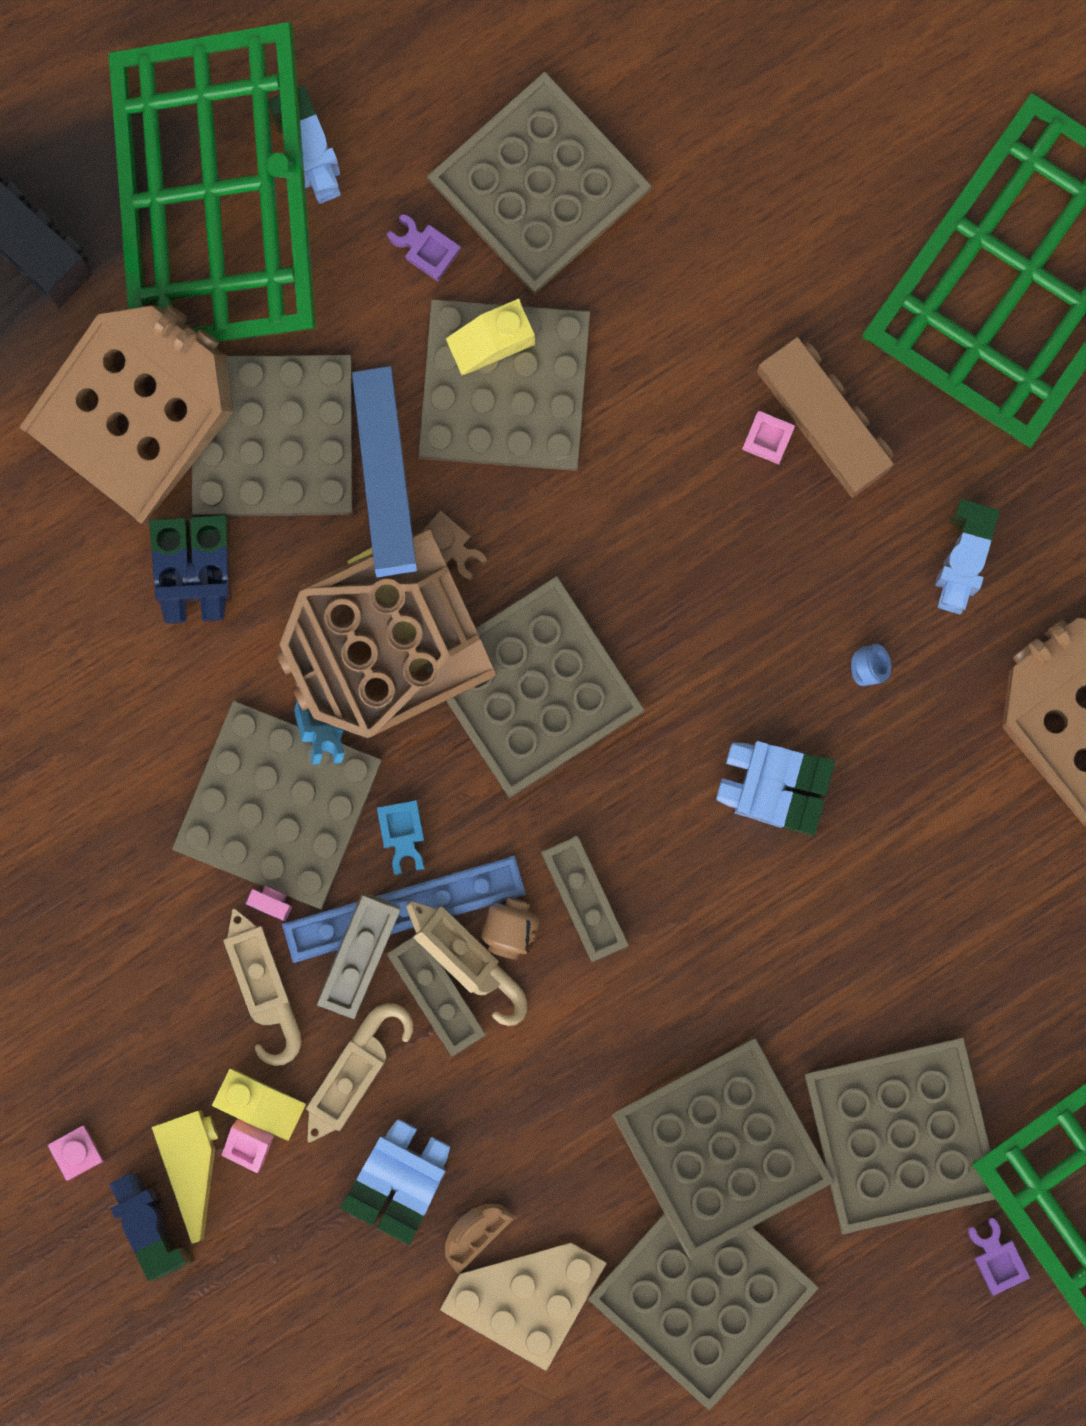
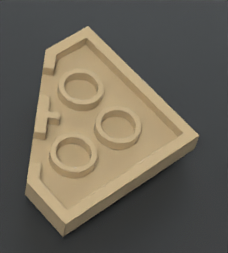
M570 1242L463 1272L458 1276L440 1311L547 1371L603 1271L606 1262Z

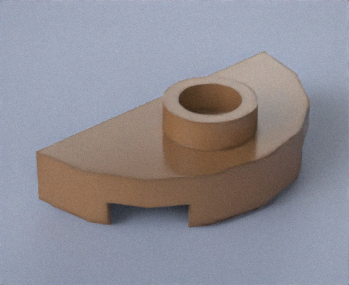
M484 1204L471 1209L458 1219L450 1230L445 1243V1257L457 1274L516 1217L508 1208L500 1204Z

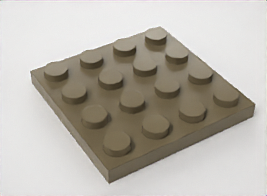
M546 72L542 73L427 176L428 181L534 295L652 189L648 181Z
M431 300L419 459L578 471L590 312L523 307L535 335V345L462 376L446 338L481 314L502 305Z
M226 356L234 412L192 464L193 517L225 515H353L352 356Z
M557 576L476 628L497 676L446 700L509 799L645 711ZM432 664L424 667L428 674L433 669Z
M233 701L172 850L260 886H267L290 898L323 910L383 761L343 745L345 754L342 763H334L332 754L322 751L323 755L320 764H312L310 753L313 744L312 742L301 741L298 726Z
M964 1038L804 1074L825 1166L834 1181L830 1188L841 1234L995 1199L971 1165L974 1160H978L988 1153L990 1146Z
M756 1039L741 1045L612 1114L690 1261L834 1183Z
M664 1213L588 1297V1300L710 1411L819 1287L753 1227L690 1261Z

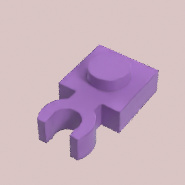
M401 214L399 221L409 229L408 233L405 236L399 237L389 231L387 234L388 240L396 247L410 248L405 256L406 260L439 282L460 253L461 247L429 224L420 233L417 231L413 219Z
M990 1217L987 1219V1222L991 1227V1233L987 1238H980L973 1226L968 1228V1235L971 1241L981 1246L984 1253L974 1257V1260L991 1295L994 1296L1030 1277L1013 1241L1009 1240L1000 1244L998 1240L1001 1233L1000 1226L994 1218Z

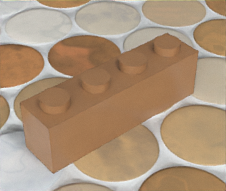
M796 337L759 364L757 373L853 499L891 471L894 465L890 460L894 457L893 452L881 437L875 440L866 428L870 423L862 410L856 405L853 408L850 407L842 396L846 391L836 376L833 374L827 376L819 366L822 360L815 348L809 342L803 345L800 339Z

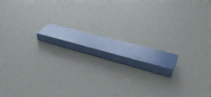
M388 366L352 372L375 573L377 577L414 572L417 571L392 368Z
M515 856L376 897L400 906V913L390 934L392 935L414 928L406 905L412 901L435 909L442 906L454 917L496 903L505 902L507 897H522L526 893ZM358 902L282 924L293 963L337 951Z

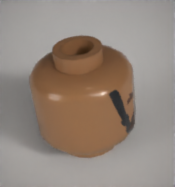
M507 897L505 904L496 903L490 906L481 935L483 941L489 945L487 949L489 952L518 960L520 954H527L532 950L540 920L534 913L529 911L530 903Z

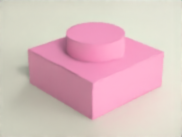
M758 411L742 450L779 465L795 425Z
M264 886L262 893L252 889L246 902L247 905L285 922L292 910L290 905L284 903L287 895L267 886Z
M237 1118L231 1127L221 1156L258 1173L265 1162L274 1135Z
M86 1125L48 1145L66 1181L104 1161Z

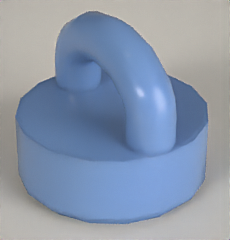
M871 644L861 647L854 653L851 660V673L858 685H876L886 682L890 677L891 659L883 646Z

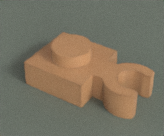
M441 510L424 528V530L431 529L446 564L448 565L453 560L457 564L460 576L465 580L471 581L473 579V575L465 568V564L469 559H476L483 566L487 563V559L482 552L465 547L470 541L471 536Z

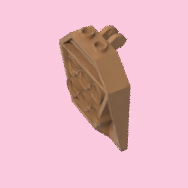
M168 305L166 308L147 306L98 314L19 427L126 510L141 524L147 523L234 412L226 355L216 348L219 342L202 329L196 332L185 324L188 318L171 305ZM119 351L124 354L126 359L125 366L120 372L114 366V357ZM150 375L156 381V390L151 396L144 389L145 380ZM92 390L98 396V404L93 411L87 405V396ZM180 399L187 406V414L182 420H179L175 414V406ZM122 414L129 421V428L124 435L119 432L117 427V421ZM152 438H155L160 446V452L155 459L148 453V444Z
M430 528L413 535L417 571L377 577L372 553L301 585L279 644L281 650L276 652V655L284 673L289 674L292 672L296 680V688L293 691L303 711L309 709L314 719L369 738L497 676L496 670ZM389 584L396 587L399 592L397 600L392 603L380 601L376 596V591L380 586ZM340 604L348 605L354 611L355 616L350 622L340 623L333 618L332 609ZM407 621L413 624L416 633L410 639H399L393 633V627L398 622ZM356 641H363L370 646L372 652L366 659H356L349 653V646ZM417 658H425L431 662L433 669L425 676H418L411 671V662ZM372 678H381L388 684V690L383 695L376 696L370 694L365 685Z
M1076 618L1070 624H1067L1062 619L1044 633L1049 639L1048 641L1043 643L1036 638L1013 657L1017 664L1008 674L1002 728L1086 827V772L1080 771L1074 764L1075 753L1077 751L1086 752V709L1078 705L1075 696L1078 689H1086V619ZM1047 713H1055L1062 718L1063 729L1060 733H1052L1046 729L1044 717Z

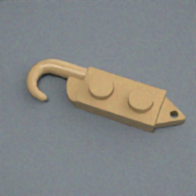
M413 901L406 905L416 931L413 938L470 993L486 995L498 987L512 1001L514 1011L511 1015L506 1016L499 1012L492 1014V1017L497 1022L511 1026L517 1025L524 1019L528 1003L521 987L497 965L499 961L442 906L435 909Z
M233 909L228 937L223 942L250 1016L255 1022L262 1025L280 1023L286 1039V1047L280 1054H269L259 1044L255 1046V1051L258 1057L266 1064L273 1066L285 1065L292 1061L299 1053L301 1033L263 927L255 926L240 912ZM238 916L241 917V922L239 924H236L234 921L235 918Z
M385 1003L376 1006L367 1015L306 1108L309 1111L307 1139L309 1143L334 1130L339 1132L342 1130L386 1061V1052L382 1044L373 1036L384 1019L396 1017L401 1020L404 1026L402 1040L404 1042L410 1040L413 1033V1021L411 1015L404 1007L394 1003ZM314 1128L319 1131L317 1136H313L311 1133Z

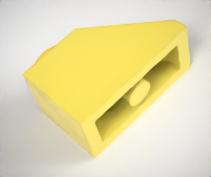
M516 299L481 314L447 337L446 341L463 376L535 345V335L520 300Z
M229 1069L212 1104L213 1107L287 1141L290 1140L307 1105L236 1069Z

